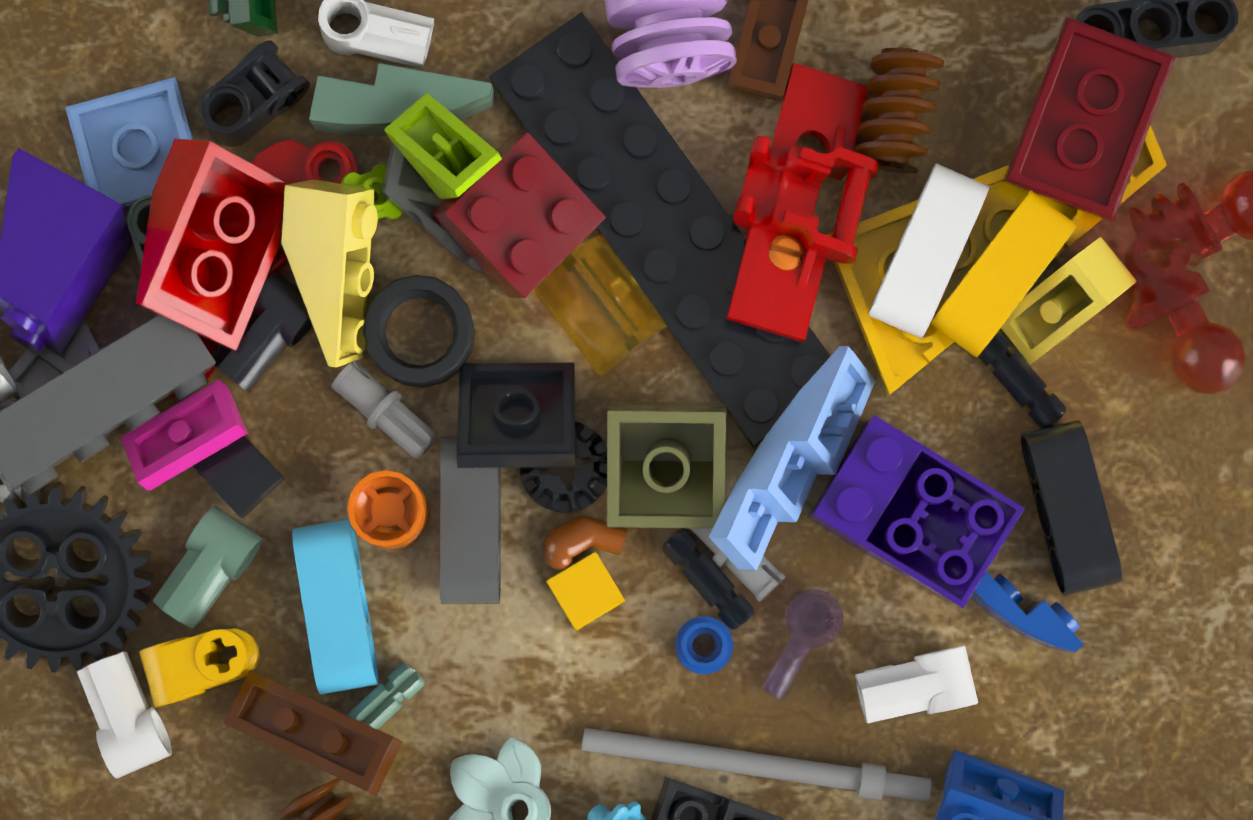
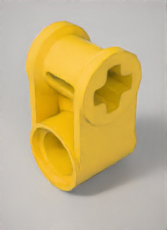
M239 628L212 630L193 637L188 636L164 642L139 651L155 708L206 693L205 690L242 679L247 676L249 670L253 671L256 668L260 657L259 646L255 638L247 631ZM226 646H235L237 657L230 659L229 663H220L217 653L224 651Z

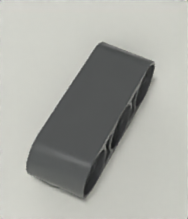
M457 436L441 437V604H500L501 467L458 468L456 456Z

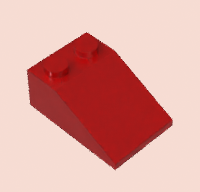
M174 139L152 191L136 304L228 349L237 350L282 240L285 185H288V183L211 141Z

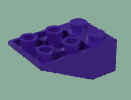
M874 415L862 428L841 462L836 475H833L807 518L858 550L963 609L1025 508Z

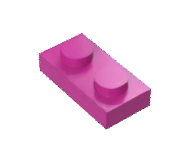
M218 379L155 416L137 429L121 436L120 439L137 483L147 491H150L248 434L230 389Z

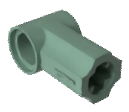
M213 506L192 531L185 545L188 551L152 602L175 620L196 630L230 580L235 581L251 563L262 545L263 538L217 506Z

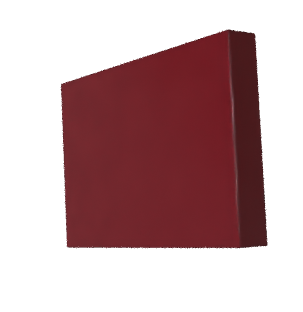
M1066 17L1003 182L1026 191L1031 190L1037 195L1107 221H1114L1176 57Z

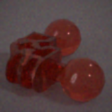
M1253 169L1240 172L1231 179L1222 193L1221 204L1206 212L1203 211L1194 193L1184 182L1178 184V200L1173 203L1162 194L1153 196L1151 200L1152 213L1147 216L1136 207L1129 208L1130 220L1138 237L1130 244L1126 252L1125 265L1137 282L1131 286L1133 294L1130 313L1125 318L1126 326L1133 331H1137L1167 316L1178 336L1173 346L1171 360L1175 375L1184 386L1196 393L1213 395L1227 391L1238 382L1245 368L1246 354L1241 339L1230 328L1220 323L1208 321L1198 300L1210 291L1201 274L1186 269V266L1189 264L1196 267L1214 258L1223 250L1221 242L1235 235L1253 240ZM1182 239L1188 240V242L1186 241L1176 246L1160 265L1156 261L1147 264L1143 259V255L1149 247L1153 251L1160 249L1164 251Z

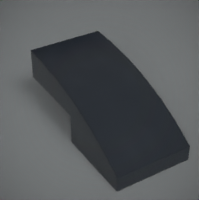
M246 435L193 465L197 472L241 518H245L286 479L252 444Z

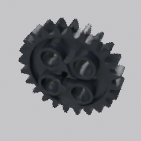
M56 482L50 491L49 498H44L42 491L39 489L30 495L26 494V504L13 492L4 499L7 514L0 509V639L3 638L8 642L4 658L7 660L12 658L20 649L27 652L26 665L28 669L34 667L40 656L48 658L50 670L55 673L59 669L64 657H69L71 664L76 670H81L87 651L97 661L104 659L108 653L105 641L121 649L127 640L122 628L136 631L142 620L132 609L146 610L151 599L145 593L137 590L150 586L154 579V574L138 570V567L148 562L151 552L147 550H133L132 548L142 534L141 529L123 532L120 526L128 512L122 510L109 517L104 513L109 497L106 495L102 496L93 506L87 504L86 487L82 485L72 499L65 498L62 483ZM27 537L35 541L40 549V558L30 560L20 556L14 548V538ZM81 538L92 541L99 549L100 558L95 561L82 560L73 551L72 542L75 539ZM51 567L58 569L59 578L67 579L63 587L55 586L54 577L45 576ZM10 572L13 575L25 578H21L18 581H10L5 578L4 573ZM95 574H103L108 577L109 581L102 583L99 580L88 577H92ZM26 594L36 599L40 606V614L30 616L20 612L14 604V596ZM76 596L90 597L99 606L100 614L94 617L82 616L73 607L72 598Z

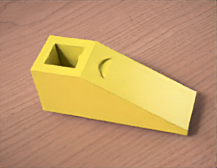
M308 180L285 185L281 243L328 366L336 368L362 359L363 351L367 347L363 329L367 295L372 288L374 279L373 267L370 264L371 238L376 231L378 222L377 210L373 205L375 189Z

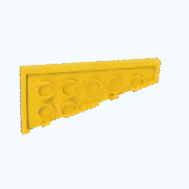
M1151 125L1121 203L1167 166ZM1008 166L973 179L989 186V190L934 316L1029 193V191L1003 182ZM1038 195L1077 224L1073 233L1052 261L1102 220V218ZM918 200L859 222L854 246L858 248L855 263L843 264L834 262L887 397L954 343L952 339L931 323L922 339L868 315Z

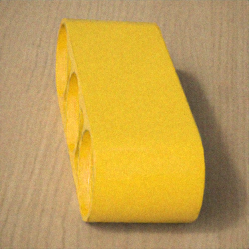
M1030 190L930 323L977 358L1068 240L1077 224Z

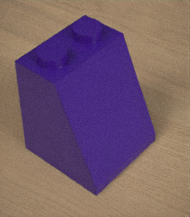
M20 148L17 149L12 157L0 238V309L3 313L1 319L12 329L10 336L22 346L36 353H40L45 346L60 356L128 252L133 241L120 203Z

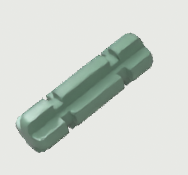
M403 663L387 677L390 681L386 685L380 683L347 716L375 729H379L403 706L401 701L404 698L410 700L424 686L425 682L422 676L410 664Z

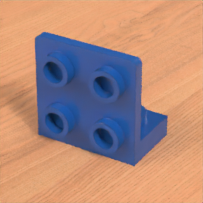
M954 750L946 767L943 799L933 820H1063L1064 790Z

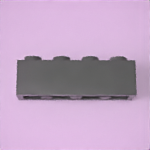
M160 315L156 316L0 411V479L10 494L21 487H24L28 495L32 494L56 479L59 475L54 467L74 455L78 462L82 463L110 445L105 435L125 424L131 432L160 414L155 404L175 393L179 401L206 386L209 381L204 374L215 365V360L197 333Z

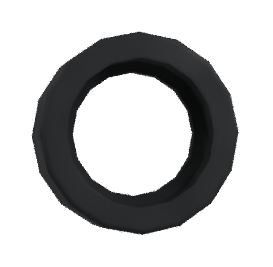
M412 275L392 281L376 294L366 311L363 334L368 353L385 375L402 385L425 388L445 383L460 371L461 366L467 362L473 351L475 328L470 309L455 288L436 277ZM416 298L430 299L443 306L451 316L454 328L452 343L447 352L435 362L425 365L408 364L397 358L389 348L386 338L387 321L394 309L403 302Z

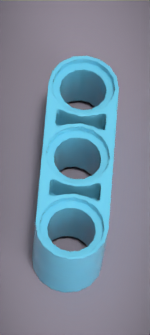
M349 518L293 528L292 540L313 672L319 694L378 685V666L355 530L351 526Z

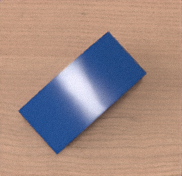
M986 572L971 596L993 618L1029 640L1063 652H1076L1084 645L1074 634L1080 628L1079 624L1062 605L1055 602L1049 606L1045 600L1034 601L1028 608L1022 611L1018 604L1023 600V597L1002 574H998L993 579Z

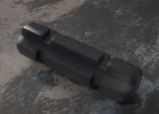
M998 330L978 357L986 366L991 364L995 368L992 372L1021 407L1025 405L1029 407L1031 411L1028 415L1041 429L1053 426L1067 412L1066 406L1054 393L1049 395L1044 390L1047 387L1046 383L1018 351L1014 354L1010 351L1008 347L1012 344Z
M685 529L678 530L664 542L662 546L663 552L675 566L679 563L684 568L681 573L711 607L715 605L720 610L717 615L728 628L732 630L738 629L753 616L754 608L742 594L738 596L732 590L735 586L706 552L703 554L697 549L699 544Z

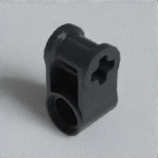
M272 40L265 41L252 49L232 71L209 88L201 98L199 105L200 116L212 138L221 145L234 147L248 142L275 117L293 107L310 87V82L304 76L297 77L277 55L279 47ZM266 73H269L273 77V79L278 83V85L275 84ZM231 104L243 108L242 117L237 123L231 126H221L215 123V116L220 108Z

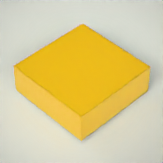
M596 551L546 581L575 631L626 602Z

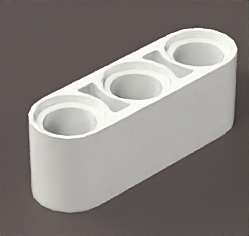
M937 163L935 164L868 313L869 316L922 339L981 210L989 186Z

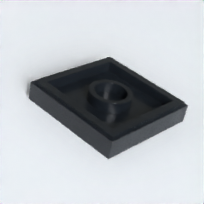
M575 362L463 364L459 375L456 454L458 468L575 466Z

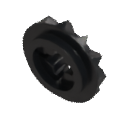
M575 422V459L585 460L590 458L591 463L582 464V468H577L573 471L574 480L571 481L573 486L571 491L567 490L566 482L562 481L560 474L540 473L541 469L548 467H519L521 481L529 496L540 506L562 513L576 512L593 504L607 487V447L600 435L582 423Z

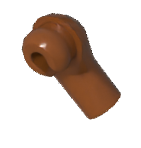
M583 515L576 516L550 530L543 541L545 547L543 559L551 568L563 570L572 565L574 556L589 547L620 556L628 528L607 527V522Z

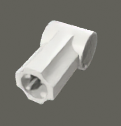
M324 0L318 14L321 36L324 44L332 52L346 56L358 53L423 69L431 43L434 18L368 3L364 0ZM343 13L352 14L361 21L359 27L349 34H339L330 28V24L337 15Z
M965 645L914 657L915 661L894 666L888 665L855 674L858 697L865 722L871 723L927 710V714H933L977 704L978 698Z
M127 652L106 657L77 671L88 703L99 726V729L96 731V738L101 755L110 773L115 778L125 776L172 755V746L166 728L157 711L153 707L149 708Z

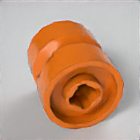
M389 470L370 473L358 481L350 493L347 506L350 524L357 535L372 545L390 550L406 548L419 540L428 527L431 513L428 498L421 487L402 473Z

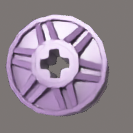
M604 0L608 23L613 28L630 30L615 38L612 43L613 54L622 59L615 67L617 81L622 86L668 88L687 85L718 75L732 68L737 62L735 47L731 43L725 42L732 35L731 25L727 20L709 17L721 11L727 4V0Z

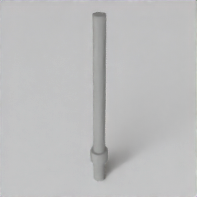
M586 727L584 729L582 751L857 791V797L879 801H881L882 795L926 802L929 801L931 778L886 772V766L862 762L861 767L857 768Z

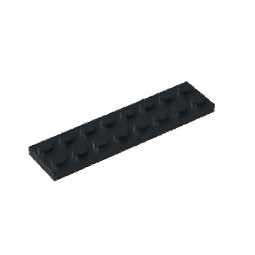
M581 12L489 76L490 82L525 131L538 142L606 217L596 227V230L720 403H727L728 414L751 446L754 447L763 441L764 437L798 392L828 360L830 355L810 327L808 328L805 341L800 342L726 319L746 243L744 241L745 237L735 223H733V220L636 86H622L617 81L615 67L618 61Z

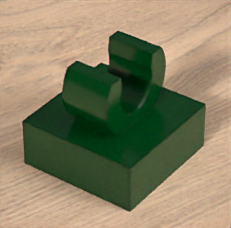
M208 0L209 15L212 17L223 15L224 22L230 23L233 27L257 37L278 33L276 0Z

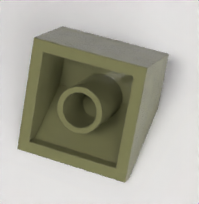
M611 402L607 411V527L713 529L725 505L727 403Z

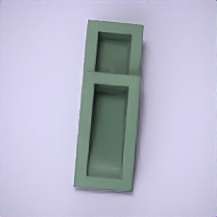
M379 63L375 85L317 76L309 121L315 131L320 133L347 136H387L384 129L426 93H429L459 120L492 108L495 94L492 83Z

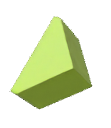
M429 93L422 96L384 129L389 139L439 199L459 197L502 159L498 151Z

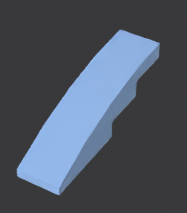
M839 346L802 387L764 437L734 485L709 538L737 569L757 571L777 522H797L817 474L836 475L876 381L849 346Z

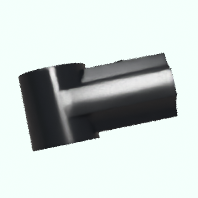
M279 272L270 275L263 284L237 350H231L220 345L212 355L216 362L214 366L245 391L250 392L287 346L289 348L295 346L313 327L300 290Z

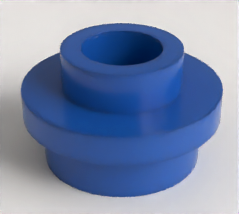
M699 616L690 619L680 628L675 640V650L679 661L685 668L698 674H711L719 671L728 663L733 651V639L729 629L720 620L709 616ZM708 634L714 639L715 649L712 654L702 657L694 652L693 641L696 636Z

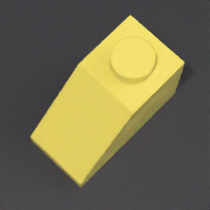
M1099 237L1025 295L1001 329L1031 365L1137 281L1102 237Z

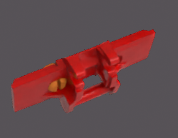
M792 64L772 143L770 144L771 140L765 136L754 138L742 191L736 205L733 223L747 230L744 240L746 243L726 319L804 342L826 259L843 264L855 263L858 248L854 246V241L869 181L877 176L879 163L873 158L853 151L862 117V107L867 96L866 85L804 65ZM806 135L814 136L824 145L825 153H818L804 146L801 148L797 147V141L800 137ZM847 175L833 235L831 237L822 234L817 230L819 217L814 216L822 182L827 177L841 181Z

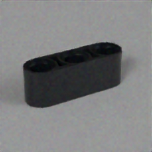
M1128 0L1086 7L1074 20L1159 50L1176 58L1204 55L1213 52L1234 32L1238 24V10L1233 0ZM1201 12L1212 16L1217 24V33L1207 34L1201 31L1196 25L1195 13ZM1148 19L1155 22L1160 27L1162 33L1161 40L1151 41L1144 38L1138 29V20Z
M1074 420L1022 433V454L1052 570L1061 594L1068 596L1120 583L1122 581L1121 563L1089 441L1082 423L1079 420Z

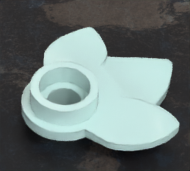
M513 737L509 738L500 750L497 760L483 755L470 754L455 758L452 761L450 769L451 783L457 797L464 804L449 820H514L512 808L521 800L528 806V815L525 820H550L551 806L549 799L544 791L539 788L541 778L539 758L522 741Z

